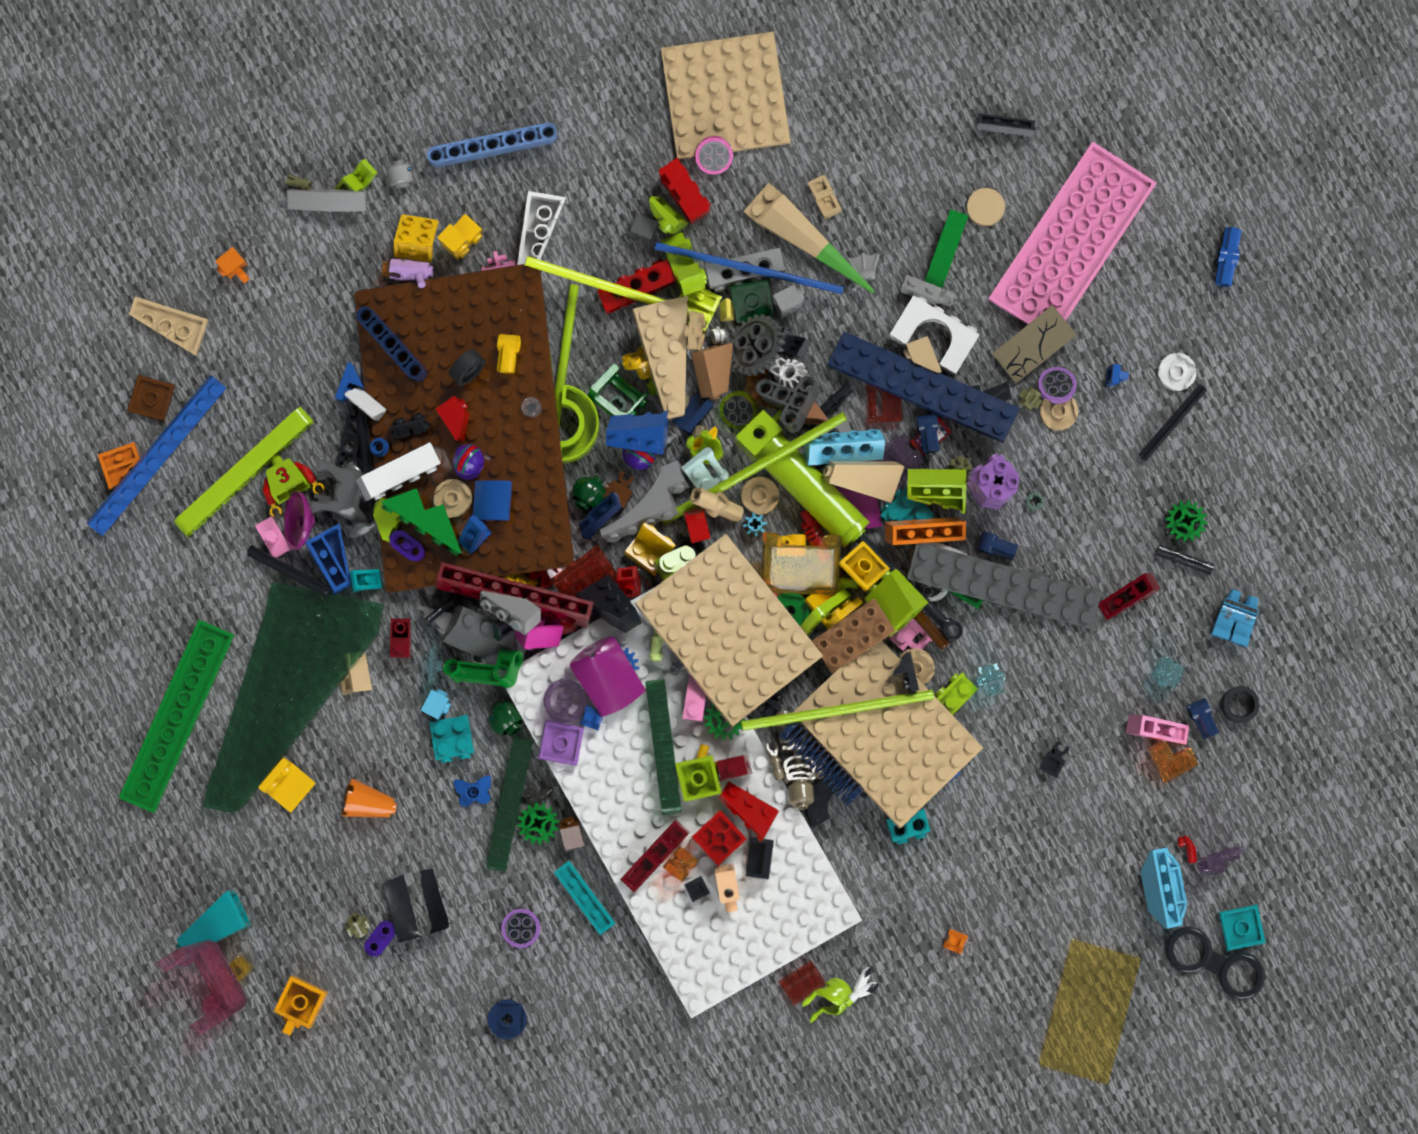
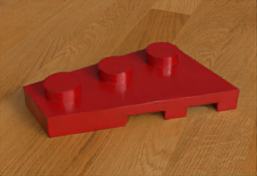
M728 781L718 798L734 815H738L745 822L744 825L748 829H752L758 835L757 838L760 842L763 841L779 813V810L730 781Z

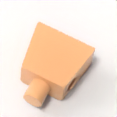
M734 864L716 866L714 869L720 903H725L726 912L737 911L736 901L740 900ZM726 889H732L730 893L725 892Z

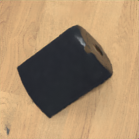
M433 869L420 870L423 895L431 923L429 934L448 929L449 920ZM404 875L383 883L398 941L404 942L422 937L418 934L416 918Z

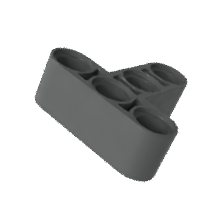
M804 376L799 380L794 390L764 379L758 382L756 391L764 402L783 409L780 417L781 422L787 431L794 433L802 427L819 394V387L811 376ZM812 385L809 390H805L807 386ZM787 395L785 399L780 400L782 396ZM803 402L801 406L797 407L798 403ZM795 419L792 423H788L789 420Z

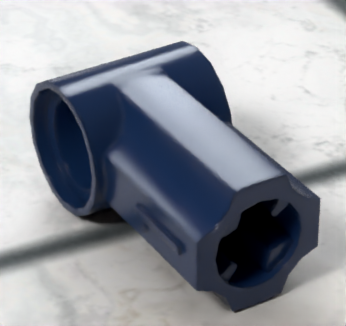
M936 414L917 416V429L921 436L923 454L939 452Z
M982 531L976 550L980 552L985 551V554H994L1012 561L1018 545L1000 539L999 536L993 533Z
M1205 698L1186 705L1187 711L1191 713L1190 717L1195 721L1203 740L1219 733L1211 716V708Z

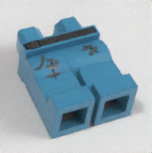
M1231 589L1227 597L1222 600L1209 635L1248 647L1252 628L1259 609H1257L1258 598L1248 595L1245 604L1238 602L1241 592Z

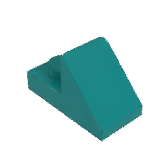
M379 569L351 570L349 572L352 593L382 588Z

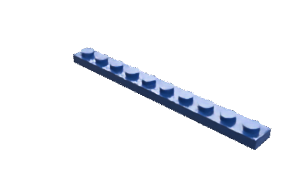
M211 375L206 379L86 522L91 528L102 536L106 533L225 391L226 387Z

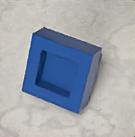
M1118 364L1108 366L1105 385L1115 386L1119 384V381H1127L1129 372L1120 371L1121 365Z
M586 706L580 725L599 731L603 717L597 709Z

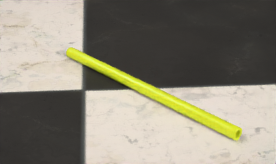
M527 256L525 261L526 266L649 305L666 301L653 295ZM687 307V317H689L690 311L704 313L705 322L709 323L711 314Z

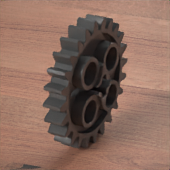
M755 314L754 318L748 317L747 323L742 320V327L736 326L738 331L737 333L732 332L731 334L734 336V339L729 340L733 345L731 364L739 372L748 376L752 374L758 376L759 372L764 374L765 368L771 370L770 364L776 365L775 358H781L778 353L784 351L780 347V345L785 343L781 339L785 336L781 332L782 327L778 325L777 321L763 314L761 316Z

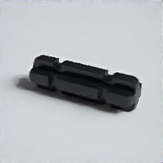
M676 659V662L672 663L670 671H674V675H678L679 672H682L684 664H681L680 660Z

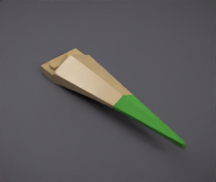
M770 183L762 189L744 210V213L761 227L833 268L869 292L874 293V289L789 199Z

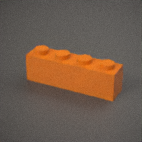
M959 517L885 522V541L892 545L966 540V521Z

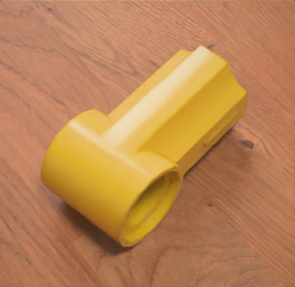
M499 334L497 341L499 351L498 372L508 374L515 372L516 355L521 346L519 335Z

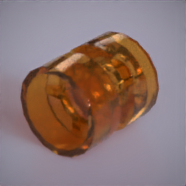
M679 846L673 853L674 858H669L663 868L680 882H683L689 875L688 870H693L699 860Z

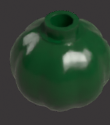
M595 475L593 478H579L572 487L574 504L583 511L595 508L605 498L604 481Z
M499 700L491 706L492 711L489 714L488 721L495 733L503 736L507 734L512 736L522 729L521 724L524 720L514 702H502Z

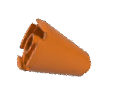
M350 778L343 801L345 807L341 810V816L389 818L391 814H395L397 803H394V798L356 779Z

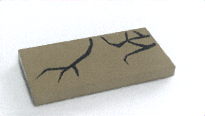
M1052 305L992 354L1015 383H1017L1077 334Z

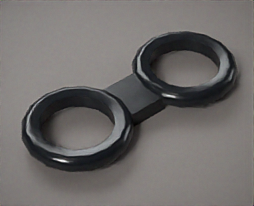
M1191 926L1181 927L1174 931L1167 939L1165 947L1166 957L1171 966L1187 974L1196 973L1204 968L1218 975L1222 989L1232 998L1239 1000L1250 999L1257 995L1264 986L1265 971L1257 958L1247 953H1236L1226 958L1212 951L1209 938L1198 928ZM1191 934L1200 939L1204 952L1199 962L1187 966L1176 959L1174 945L1181 936ZM1237 961L1249 962L1256 970V983L1248 991H1236L1228 983V969Z

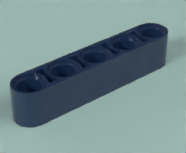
M369 307L359 308L356 313L357 320L404 373L414 381L420 382L425 380L427 377L425 366L383 319ZM367 313H370V318L367 321H364V316ZM382 326L383 331L377 335V329ZM395 340V345L389 348L390 341ZM407 354L406 361L401 362L402 355ZM417 367H419V368H420L419 374L416 375V376H414V375H413L414 369L417 368Z

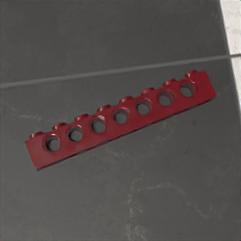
M444 562L441 563L436 579V589L481 600L480 592L482 591L524 598L541 609V616L588 628L594 602Z

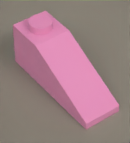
M689 674L683 720L702 722L706 694Z
M1129 714L1126 734L1186 745L1189 725L1144 715Z

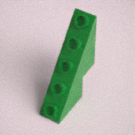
M417 488L381 501L383 504L382 509L390 514L393 511L400 515L398 517L399 520L407 525L409 522L416 525L415 530L425 535L427 532L432 535L431 540L438 545L446 544L449 546L448 551L455 556L462 553L444 504L425 510Z

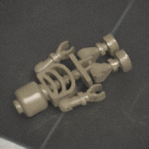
M780 711L776 713V715L788 714L792 712ZM790 723L779 725V728L781 729V732H782ZM803 728L792 742L807 730ZM808 732L803 737V739L798 743V745L802 743L806 738H808L811 734ZM792 737L787 741L779 738L782 745L780 753H793V756L787 758L781 766V758H778L777 743L773 744L774 751L769 749V744L767 743L765 751L771 759L769 763L773 766L774 778L778 781L784 779L785 783H792L788 787L789 803L792 806H796L798 810L807 809L808 805L814 802L813 785L811 783L815 778L820 780L824 777L818 778L823 769L814 773L819 765L817 764L810 769V765L814 760L808 764H802L809 757L807 756L801 760L802 754L796 755L801 746L795 750H792L795 743L788 746ZM807 743V744L801 749V751H802L805 747H807L809 744ZM820 748L816 751V755L821 751ZM825 751L814 764L821 760L825 756L827 751ZM794 762V765L787 767L788 763Z

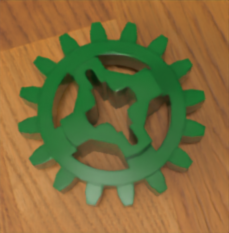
M1181 500L1178 502V506L1173 504L1171 506L1173 511H1167L1170 517L1165 518V521L1169 522L1165 528H1171L1172 530L1169 535L1175 534V540L1181 537L1182 542H1186L1187 538L1192 542L1194 541V536L1200 538L1199 531L1204 533L1206 529L1202 526L1208 524L1207 521H1203V518L1207 516V514L1201 513L1204 508H1196L1197 502L1190 505V500H1187L1185 504ZM1188 509L1192 510V511L1195 512L1196 514L1194 515V514L1190 513V512L1188 511ZM1179 511V518L1174 521V516ZM1185 518L1190 520L1193 519L1190 523H1188V526L1186 523L1180 522ZM1199 521L1197 529L1193 531L1194 524ZM1176 528H1180V529L1184 530V532H1185L1186 534L1181 533V532L1178 531Z
M711 703L713 708L706 709L709 716H704V719L709 720L705 727H711L708 733L715 732V738L721 735L723 741L726 736H729L730 740H732V734L739 736L738 729L742 730L741 721L733 726L735 729L732 731L723 732L724 728L730 725L726 722L722 728L720 727L722 725V719H720L722 714L716 711L717 708ZM712 717L718 721L717 728L712 723Z
M536 802L534 808L531 805H527L528 811L521 810L524 816L518 817L522 822L517 824V827H522L519 834L526 835L525 841L531 838V844L538 840L539 845H542V840H545L547 843L549 842V836L555 838L553 831H559L555 824L560 823V821L554 819L558 814L551 813L552 807L546 809L545 803L539 807ZM536 811H544L548 815L542 817L539 816ZM530 815V824L525 826L526 818ZM536 818L538 820H545L541 824V829H539L538 827H532L533 824L536 823ZM551 821V828L547 833L546 825ZM537 831L541 837L532 836L530 832Z

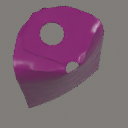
M606 637L592 643L578 653L569 664L573 674L602 717L627 707L646 691L614 637ZM596 645L592 650L586 652L590 647ZM596 652V655L594 657H589V655Z

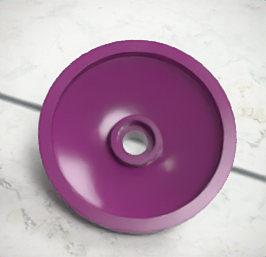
M294 491L287 500L285 508L284 533L289 548L298 550L307 541L315 519L305 495L302 492Z

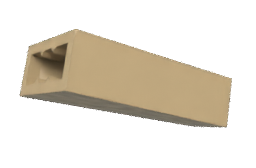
M829 461L823 472V480L830 484L892 503L904 466L895 461Z

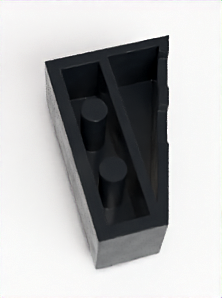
M609 574L576 594L577 598L594 602L592 613L597 618L601 617L608 624L624 633L642 623L634 605Z

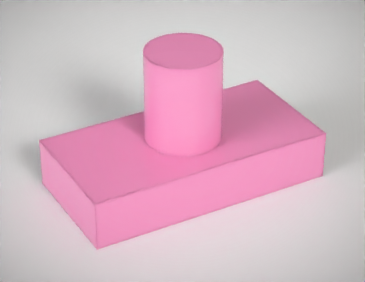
M272 516L255 526L272 556L279 558L292 550L289 548L284 535Z

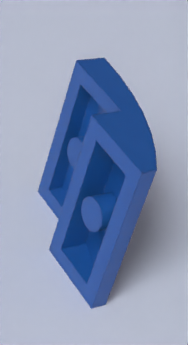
M475 481L473 515L479 520L509 521L512 482Z

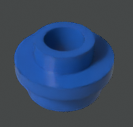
M376 438L370 444V451L376 457H383L389 451V444L383 438ZM379 445L383 446L381 451L377 450Z

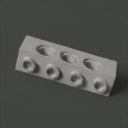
M780 248L730 259L755 266L767 263L769 269L785 273ZM713 263L705 264L710 290L714 289L715 292L725 290L726 286L767 278V276L751 272L748 275H743L738 269ZM724 271H729L732 277L724 279L721 274Z

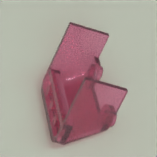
M212 940L182 946L154 963L155 967L164 973L176 965L185 967L193 962L195 963L211 992L202 1002V1010L205 1016L189 1025V1028L199 1036L241 1010L247 1002V997L221 949Z

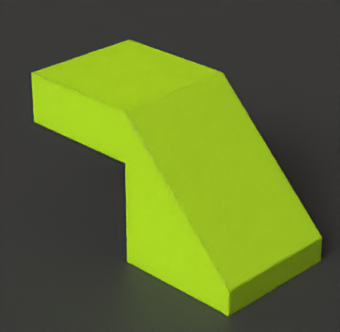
M364 159L359 162L351 174L340 180L335 189L362 191L371 183L378 172Z

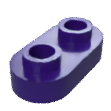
M397 530L391 534V546L406 558L414 562L424 558V546L408 533ZM403 537L404 542L399 544V539ZM415 549L419 550V553L417 555L413 554V551Z
M391 921L379 923L367 939L364 948L368 955L379 956L394 938L396 933L394 924ZM384 927L389 928V933L387 935L383 933ZM372 943H376L378 945V948L376 950L371 949Z

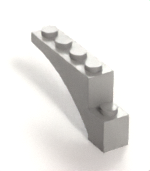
M678 460L660 467L661 472L652 488L631 511L614 523L600 529L601 535L607 543L617 542L624 536L636 534L644 522L654 526L658 522L670 520L673 516L678 515L672 494L681 493L690 487L686 474Z

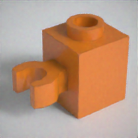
M233 247L215 261L218 264L216 269L223 277L227 275L231 279L234 275H237L244 284L250 279L242 270L248 264Z

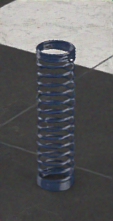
M800 722L790 723L779 734L780 738L783 741H787L792 737L788 746L797 741L792 750L801 746L796 755H799L805 751L801 760L810 755L805 764H808L814 760L810 765V769L819 764L814 773H817L823 769L818 778L828 773L823 779V783L833 777L827 787L837 782L832 788L833 792L842 786L836 796L846 791L840 801H843L844 805L848 806L864 791L863 787L858 786L847 794L857 781H854L842 790L852 779V776L837 786L848 772L843 773L833 781L843 770V767H841L828 777L839 763L834 764L824 772L834 761L835 758H832L819 768L830 756V753H828L814 764L826 749H823L810 759L821 747V744L805 755L817 740H814L801 751L813 735H810L797 746L808 731H805L792 742L804 726H801L788 737L800 724Z

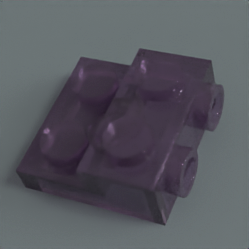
M896 434L884 447L883 460L871 461H895L904 466L897 486L898 489L908 479V469H918L924 463L922 459L924 455L917 448L913 450L909 446L910 441L905 436L901 435L899 437Z
M1235 845L1200 857L1198 867L1201 874L1210 873V875H1217L1225 872L1224 868L1229 867L1227 861L1237 860L1241 858L1240 854L1245 853L1243 846Z

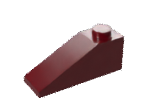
M1144 573L1099 602L1098 606L1106 620H1109L1161 590L1152 573Z

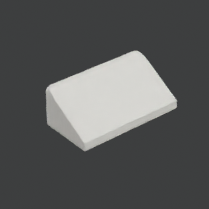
M359 387L345 393V396L376 421H379L386 412L382 405Z

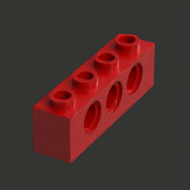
M659 259L654 261L651 267L646 269L641 267L634 271L635 274L631 276L623 275L615 282V284L632 289L631 284L633 282H640L641 287L637 291L652 295L676 284V278L667 259L664 261ZM650 274H657L659 276L655 282L650 281L648 277ZM602 289L597 290L598 297L607 315L636 302V300L624 296L617 298L613 293Z

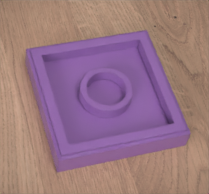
M546 720L538 759L577 766L584 727Z

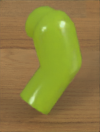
M847 577L840 578L834 584V591L836 593L847 588H859V584L853 578Z

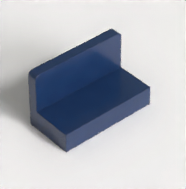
M696 392L690 398L685 414L674 418L673 423L690 436L694 428L702 422L714 407V403L709 399L706 400L704 397L701 398V395Z

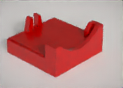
M721 810L692 836L696 843L718 866L747 840Z

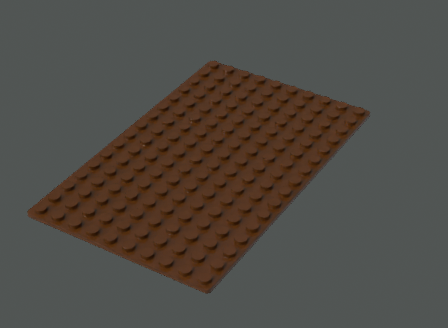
M520 264L424 280L426 284L424 288H419L415 281L356 291V313L359 308L364 306L375 311L427 369V377L423 381L417 382L408 377L357 320L364 390L386 409L385 414L379 421L368 416L370 441L372 442L376 438H383L389 444V451L385 456L376 457L372 454L374 470L428 443H431L440 461V464L436 466V471L428 475L425 471L419 474L420 478L412 483L409 480L403 482V487L392 491V489L386 491V495L383 498L389 499L417 488L424 509L428 510L435 507L433 503L434 492L441 482L447 479H456L464 482L472 493L470 509L460 517L449 518L458 542L468 519L473 516L475 481L512 482L509 521L480 520L492 533L473 554H470L458 542L462 553L455 556L448 551L449 546L446 544L438 545L431 540L432 535L427 532L423 535L415 530L416 525L409 522L407 525L401 521L397 530L408 533L425 548L424 558L414 562L394 549L390 542L382 540L380 534L386 591L392 593L436 586V579L442 562L497 577L573 566L574 554L541 270ZM367 313L364 316V321H367L370 318V313ZM382 326L377 329V335L383 331ZM499 334L520 336L521 346L516 355L514 373L508 374L497 371L499 356L497 341ZM395 340L390 341L389 348L395 345ZM475 349L486 360L485 366L472 381L460 386L449 376V370L462 354ZM407 354L402 355L401 362L406 361ZM417 367V368L414 369V371H413V375H414V376H416V375L419 374V372H420V368H419V367ZM453 396L459 399L463 398L469 407L466 409L470 415L465 439L462 443L455 440L436 411L437 407ZM530 401L533 404L538 403L536 407L538 412H532L529 415V410L525 407L529 405ZM416 413L429 415L425 421H429L431 429H428L427 432L414 435L413 429L410 428L411 436L397 439L392 437L394 429H388L395 419L402 417L404 420L410 419L411 415ZM465 444L477 446L484 455V466L481 473L476 478L470 480L462 479L456 474L452 461L457 448ZM379 445L377 450L381 451L383 446ZM403 537L399 539V544L404 542ZM415 549L413 551L414 555H417L419 553L418 549Z

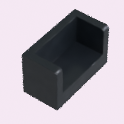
M750 837L745 876L769 879L774 840L763 839L760 842L758 838Z

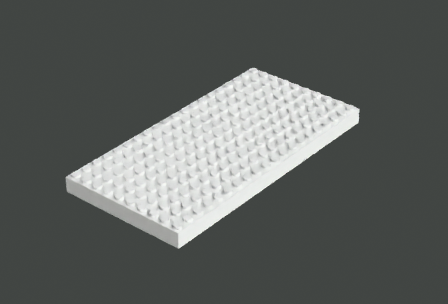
M649 590L630 601L642 623L624 633L600 618L589 624L588 628H582L562 639L559 646L546 648L523 661L515 685L511 688H506L539 749L546 720L584 727L577 766L547 761L690 1018H693L859 923L862 919L802 813L796 809V806H792L789 803L788 789L783 780L778 781L774 778L773 766L769 763L771 759L767 755L754 729L746 731L738 729L739 736L732 734V740H730L729 736H726L724 741L721 735L715 738V732L709 734L708 732L711 727H705L709 720L704 719V716H709L706 709H712L713 707L707 695L703 721L683 720L689 680L688 671L684 666L682 672H679L678 675H674V671H670L672 663H675L677 658L664 641L662 642V655L664 657L661 662L650 661V657H648L654 628L635 606V602L651 591ZM614 637L619 645H621L622 650L628 647L629 654L635 653L633 659L639 660L635 666L640 667V670H635V673L638 675L646 691L627 707L604 716L598 731L580 725L586 706L597 708L573 674L569 664L587 646L600 639ZM596 645L590 647L586 652L592 650ZM596 652L589 655V657H594L596 655ZM720 716V719H722L720 727L722 728L723 724L727 721L723 716ZM712 717V723L717 728L718 721ZM729 726L724 728L723 732H730L735 728ZM700 744L709 746L707 756L713 755L714 762L736 756L749 755L753 774L720 781L721 791L724 790L726 784L730 781L779 810L764 839L774 840L769 879L745 876L750 837L757 838L758 835L752 829H748L744 825L745 822L738 815H734L718 799L721 794L684 802L675 763L696 759ZM720 810L747 838L719 865L734 864L740 900L736 901L738 910L734 912H726L725 903H720L714 869L718 865L692 838ZM677 819L690 833L634 893L620 879L672 822ZM702 876L710 894L692 902L684 884ZM732 889L725 890L726 893H730L732 891Z

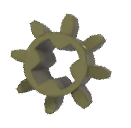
M1029 387L1027 390L1023 388L1018 395V398L1021 399L1019 404L1028 411H1031L1032 408L1037 409L1042 402L1039 399L1041 394L1032 387Z
M958 456L950 459L948 469L966 470V477H968L969 472L972 471V464H968V458Z
M356 913L348 917L345 927L350 937L355 935L356 938H361L367 934L370 925L366 915L361 917L360 914Z

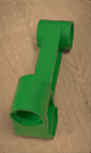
M501 649L498 653L496 665L449 659L443 665V672L456 683L470 682L511 688L517 681V676L523 663V653L518 650Z

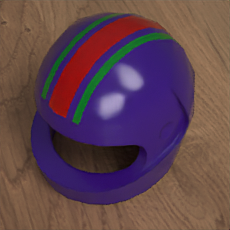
M465 444L457 448L452 460L456 474L462 479L470 480L476 478L481 473L484 466V455L477 446Z
M623 448L622 456L625 463L635 470L649 468L656 459V453Z

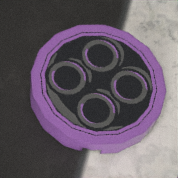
M1051 367L1045 370L1040 375L1038 381V391L1042 398L1054 404L1069 401L1077 387L1074 375L1061 367Z
M516 909L508 913L503 919L501 930L507 943L514 947L523 948L530 946L537 940L541 927L540 921L533 912L526 909Z

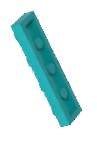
M570 860L554 871V874L600 935L616 924Z

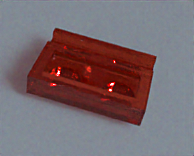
M811 960L778 981L793 1005L811 995L813 991L822 988L826 983Z

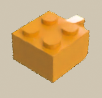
M290 976L274 1010L275 1013L283 1016V1021L286 1022L282 1032L290 1036L294 1028H299L300 1025L308 1029L312 1028L329 992L299 977Z

